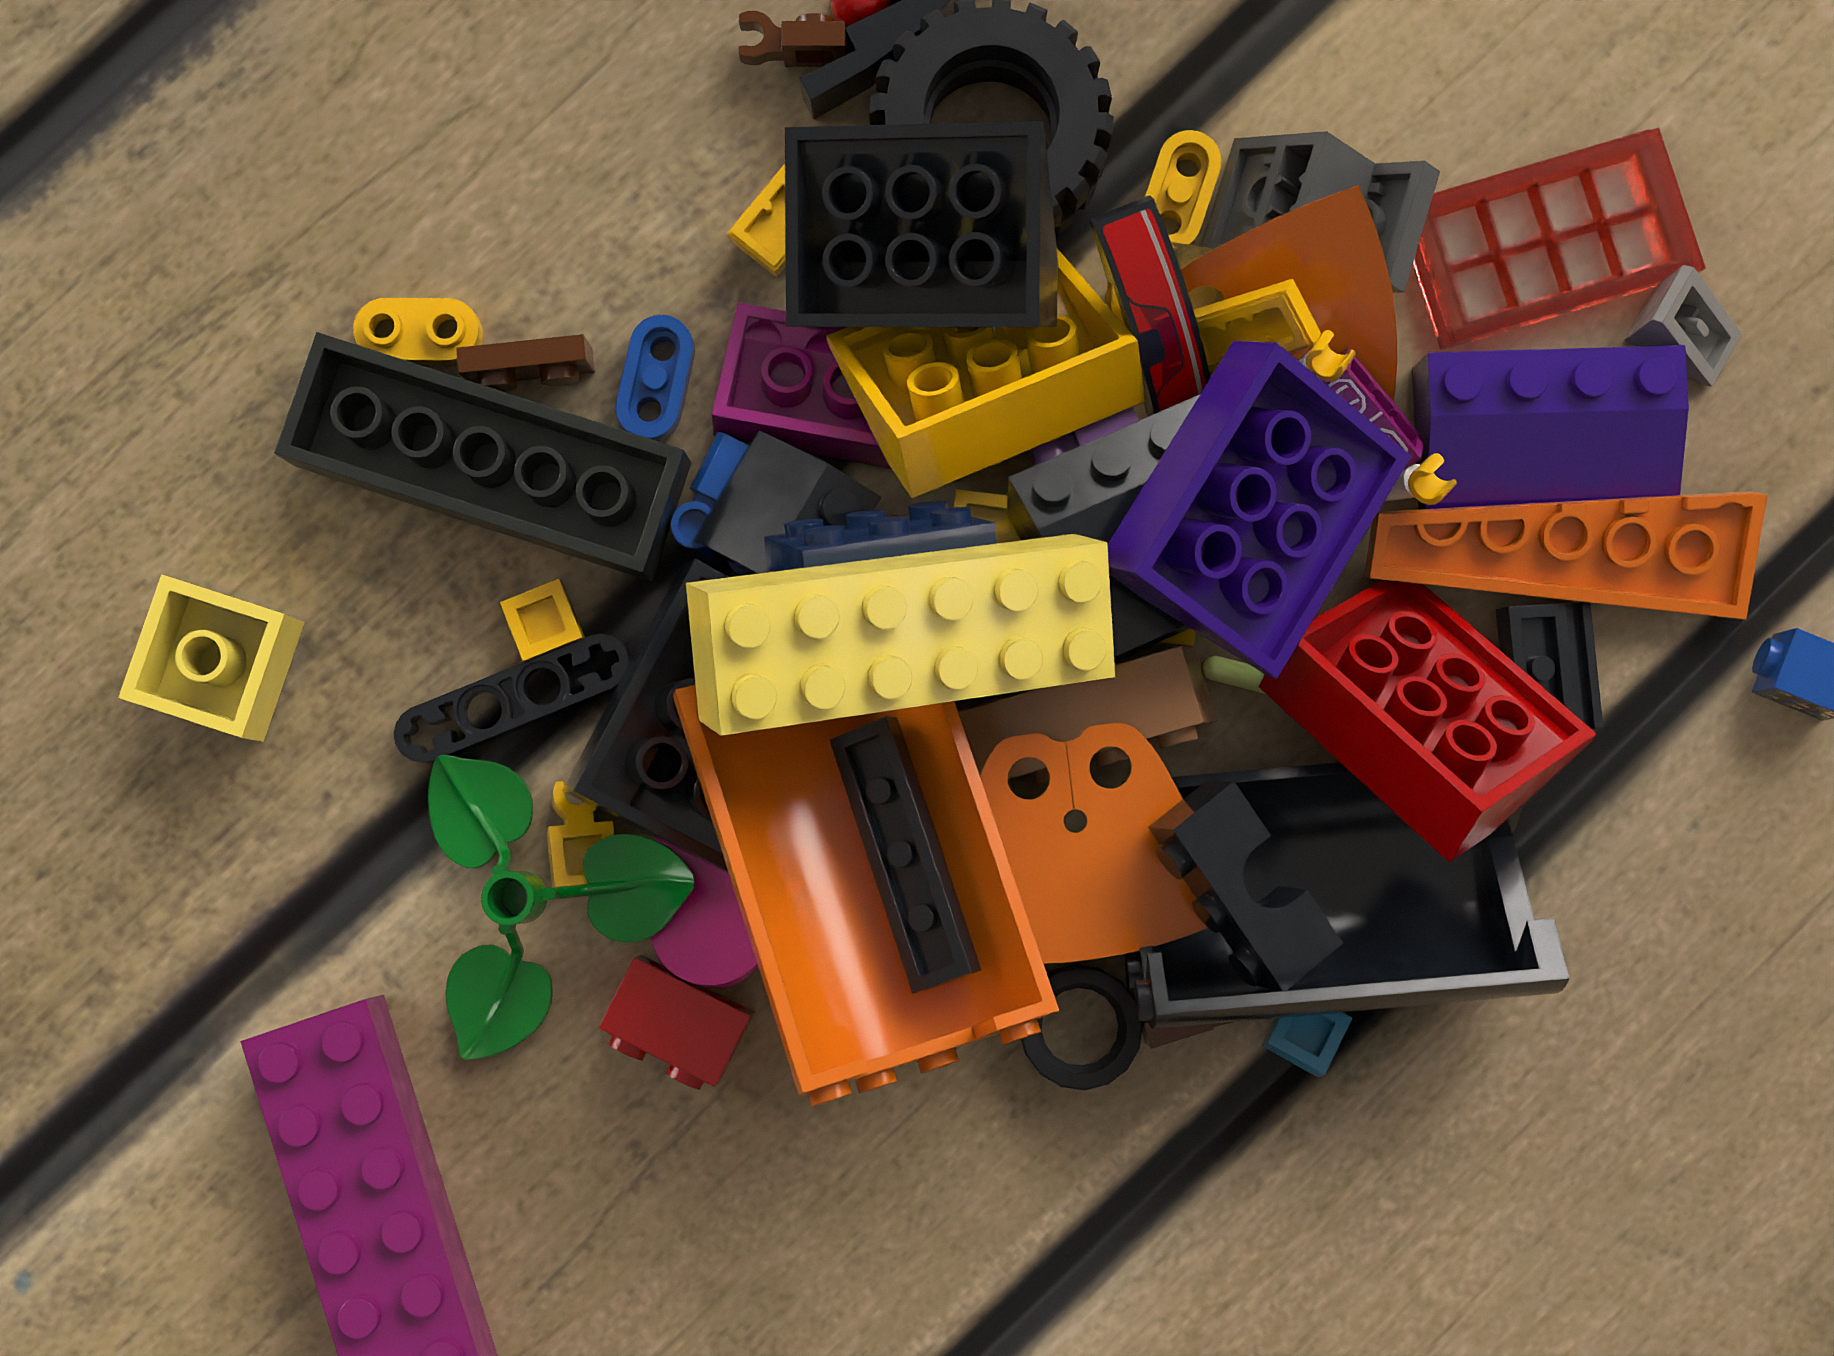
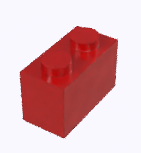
M639 955L633 958L598 1028L612 1035L608 1044L614 1049L640 1061H643L646 1053H649L670 1064L666 1071L667 1075L682 1084L700 1090L704 1082L715 1087L721 1081L755 1012L709 988L691 984L674 975L665 966L643 955Z

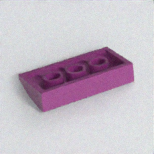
M738 302L712 411L713 435L716 436L717 432H721L739 441L751 442L755 433L760 430L805 453L892 469L828 345L827 335L847 327H786V311Z

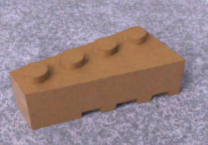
M1185 646L1175 647L1115 665V677L1039 688L958 712L979 775H981L983 767L995 746L1003 739L1012 736L1041 733L1048 736L1051 740L1062 742L1079 737L1082 731L1089 726L1126 723L1138 730L1147 741L1157 738L1160 749L1198 739L1195 727L1218 721L1206 678L1202 672L1197 648ZM1110 746L1099 749L1093 755L1096 757L1098 767L1129 759V756L1123 750ZM1025 757L1019 759L1011 766L1008 772L1010 790L1013 792L1010 780L1033 773L1037 785L1049 782L1050 775L1047 767L1036 758Z

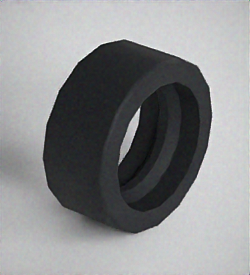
M1074 964L1051 970L1047 973L1055 998L1064 991L1081 988L1093 990L1107 999L1115 1011L1118 1022L1116 1040L1110 1051L1097 1062L1085 1065L1069 1064L1054 1056L1045 1044L1042 1033V1017L1037 1019L1041 1032L1021 1039L1025 1055L1040 1075L1060 1087L1086 1091L1109 1085L1128 1070L1140 1049L1143 1023L1138 1020L1135 998L1123 982L1100 968Z

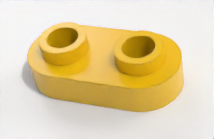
M1194 130L1178 132L1166 140L1159 153L1145 197L1150 195L1155 200L1161 218L1168 217L1177 222L1179 231L1173 235H1168L1176 256L1186 252L1194 244L1199 234L1222 163L1220 150L1214 140L1208 135ZM1182 160H1190L1196 164L1198 173L1192 177L1183 176L1178 172L1176 164Z
M451 298L375 299L360 309L353 324V334L357 345L418 365H458L456 348L482 345L483 327L477 315L465 303ZM385 319L393 320V332L386 338H377L375 336L377 324ZM446 320L456 321L457 331L452 337L447 339L438 337L437 330L442 322Z

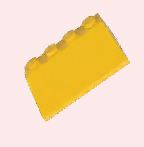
M1058 249L1057 327H847L826 336L828 345L888 464L911 498L937 490L955 480L989 466L997 465L1008 458L1044 443L1054 441L1063 435L1146 401L1138 340Z

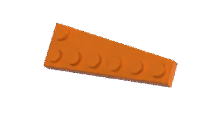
M1747 491L1378 512L1371 525L1364 575L1373 579L1746 620L1768 495Z

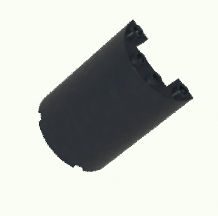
M1340 762L1171 777L1183 799L1207 780L1234 781L1271 835L1256 847L1246 860L1243 880L1249 896L1255 902H1258L1278 886L1308 890L1343 944L1286 991H1276L1260 986L1253 987L1247 984L1232 967L1228 956L1233 951L1221 933H1214L1209 928L1154 947L1153 945L1141 947L1139 951L1124 954L1127 988L1129 992L1135 991L1138 1020L1148 1021L1151 1029L1556 994L1566 987L1570 977L1554 918L1534 920L1513 838L1522 806L1489 836L1449 863Z

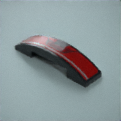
M1149 195L1089 219L1105 276L1114 286L1125 326L1138 340L1146 399L1143 403L1147 417L1200 395L1211 378L1189 294L1155 200Z

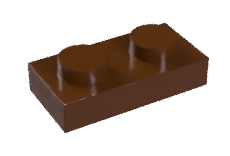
M584 334L456 348L458 373L465 380L502 392L515 389L516 381L541 378L542 385L564 386L577 383L579 381V374L595 373L593 350Z

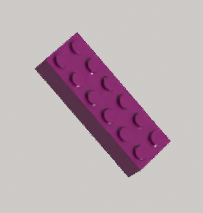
M384 994L240 1041L337 1355L498 1356Z

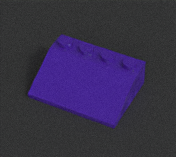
M1233 341L1109 541V574L1148 603L1265 675L1277 679L1412 456L1278 343Z
M1685 345L1428 352L1412 368L1414 427L1425 439L1421 459L1416 464L1421 465L1430 455L1439 453L1444 458V463L1434 474L1444 481L1452 479L1457 481V485L1437 504L1427 505L1418 501V510L1680 495L1689 411Z

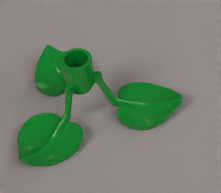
M439 755L434 761L429 781L428 805L434 837L441 850L450 860L465 868L482 867L496 853L499 854L498 863L492 868L493 876L489 878L482 889L481 904L485 914L492 921L499 924L498 930L506 936L511 948V954L497 945L474 947L455 961L446 982V1004L456 1033L459 1055L467 1060L478 1059L504 1052L524 1041L542 1024L552 1004V979L548 971L537 963L521 961L524 947L516 930L517 924H526L536 920L543 913L547 900L589 896L587 904L588 918L599 933L612 941L622 943L643 941L656 935L670 923L694 890L695 876L686 862L664 844L636 834H617L599 840L590 846L584 854L583 870L589 884L546 888L542 880L533 873L509 870L512 853L506 843L522 838L531 826L533 818L532 795L526 782L519 774L509 767L495 762L465 759L450 755Z

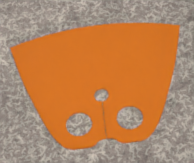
M1358 185L1280 215L1205 253L1181 269L1188 293L1200 286H1210L1217 289L1223 295L1224 300L1293 279L1321 335L1326 330L1334 333L1333 338L1328 343V347L1337 354L1342 353L1347 348L1353 349L1356 352L1355 356L1394 402L1397 376V328L1393 291L1381 242L1369 208ZM1313 346L1290 352V354L1299 360Z
M1109 723L1089 726L1082 731L1079 737L1069 741L1057 742L1044 734L1033 733L1003 739L995 746L983 767L980 778L1043 964L1084 961L1139 951L1141 947L1152 945L1154 947L1208 928L1193 909L1192 902L1196 897L1184 879L1179 880L1171 875L1157 857L1155 848L1160 844L1148 827L1182 801L1183 798L1161 758L1138 730L1126 723ZM1108 746L1123 750L1129 756L1131 762V773L1127 781L1113 789L1097 785L1089 771L1093 755L1099 749ZM1025 757L1036 758L1042 761L1050 775L1046 791L1034 799H1022L1016 796L1010 790L1008 784V772L1011 766L1019 759ZM1073 804L1074 809L1081 810L1087 818L1085 828L1077 833L1067 830L1063 823L1067 812L1073 810Z

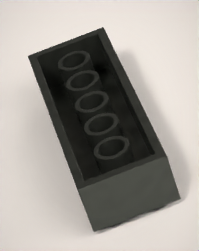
M319 332L315 334L274 454L295 467L651 582L671 526L673 513L676 511L691 466V461L683 449Z

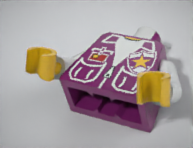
M1330 330L1324 331L1313 348L1298 361L1412 456L1385 501L1416 498L1421 503L1427 505L1437 504L1457 485L1456 479L1444 481L1434 474L1444 463V458L1439 453H1434L1421 465L1415 464L1421 459L1425 439L1355 356L1356 352L1349 348L1340 354L1333 352L1328 347V343L1333 338L1334 333Z

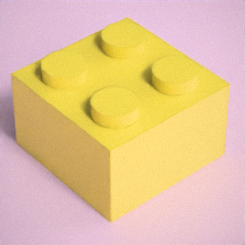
M161 574L118 698L240 738L264 742L305 622L286 614Z

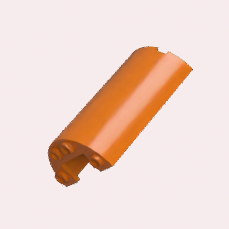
M696 685L675 690L673 694L675 705L799 1096L808 1095L811 1106L814 1107L852 1094L849 1083L854 1081L859 1094L898 1081L894 1069L914 1062L918 1063L921 1074L958 1062L959 1058L956 1048L999 1034L1002 1045L1041 1032L1037 1019L1057 1012L1059 1008L954 701L720 736L699 721ZM885 716L897 717L981 967V971L913 994L829 741L832 738Z

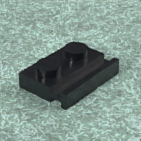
M1591 603L1519 605L1496 609L1500 651L1592 730L1603 728Z

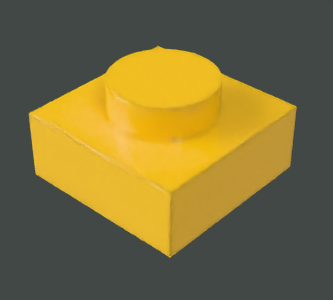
M560 579L500 602L524 662L585 638L565 585Z

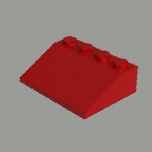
M1381 580L1315 617L1278 678L1275 679L1264 675L1259 685L1263 692L1449 863L1489 836L1587 747L1597 734L1429 588L1419 583Z

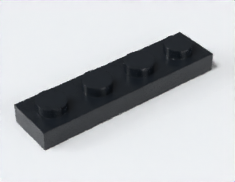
M885 716L830 739L829 741L912 994L923 992L981 971L897 717Z

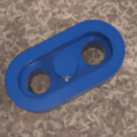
M654 315L648 317L634 329L630 338L616 400L617 418L624 430L658 442L669 437L680 423L695 357V345L689 330L680 320L672 316ZM661 342H670L675 346L673 356L666 361H659L653 357L655 346ZM648 402H656L661 405L660 416L651 422L641 420L639 417L641 407Z

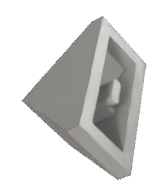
M1682 265L1654 287L1627 334L1625 341L1634 346L1685 345L1687 376L1702 385L1712 387L1742 333L1696 269Z

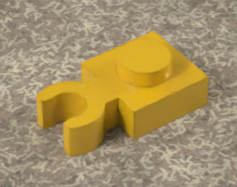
M563 781L555 782L551 793V804L555 813L564 819V825L549 826L546 832L552 887L589 884L583 870L584 854L590 846L599 840L614 835L613 821L594 822L593 814L597 810L595 807L587 803L575 805L566 799L565 792L562 791L564 788Z

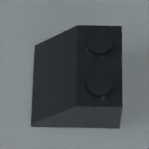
M758 430L693 540L751 575L768 573L764 536L784 534L783 524L796 520L822 519L824 526L846 525L847 514L875 510L882 497L830 464Z

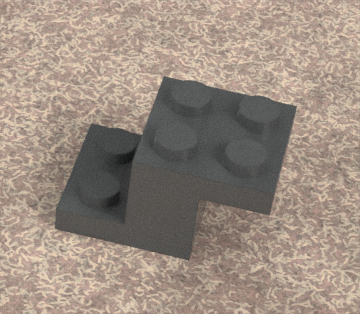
M1328 131L1234 138L1199 256L1280 215L1358 185L1369 208L1381 242L1393 293H1404L1440 171L1426 161L1374 163Z

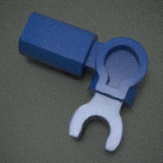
M717 432L689 487L691 491L696 493L693 501L679 506L673 513L671 520V533L678 545L683 549L696 551L712 560L716 553L693 539L748 445L727 434ZM727 561L730 569L736 575H751Z

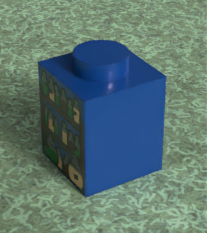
M1799 628L1775 633L1772 639L1767 638L1757 651L1753 662L1752 672L1758 676L1751 692L1822 721L1834 719V643Z

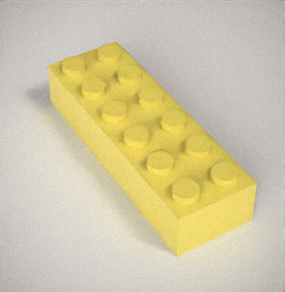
M1077 534L686 583L699 721L720 736L1115 677L1107 542Z

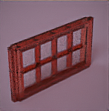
M1659 128L1637 132L1434 193L1413 262L1440 350L1655 287L1682 265L1694 267L1698 273L1706 269Z

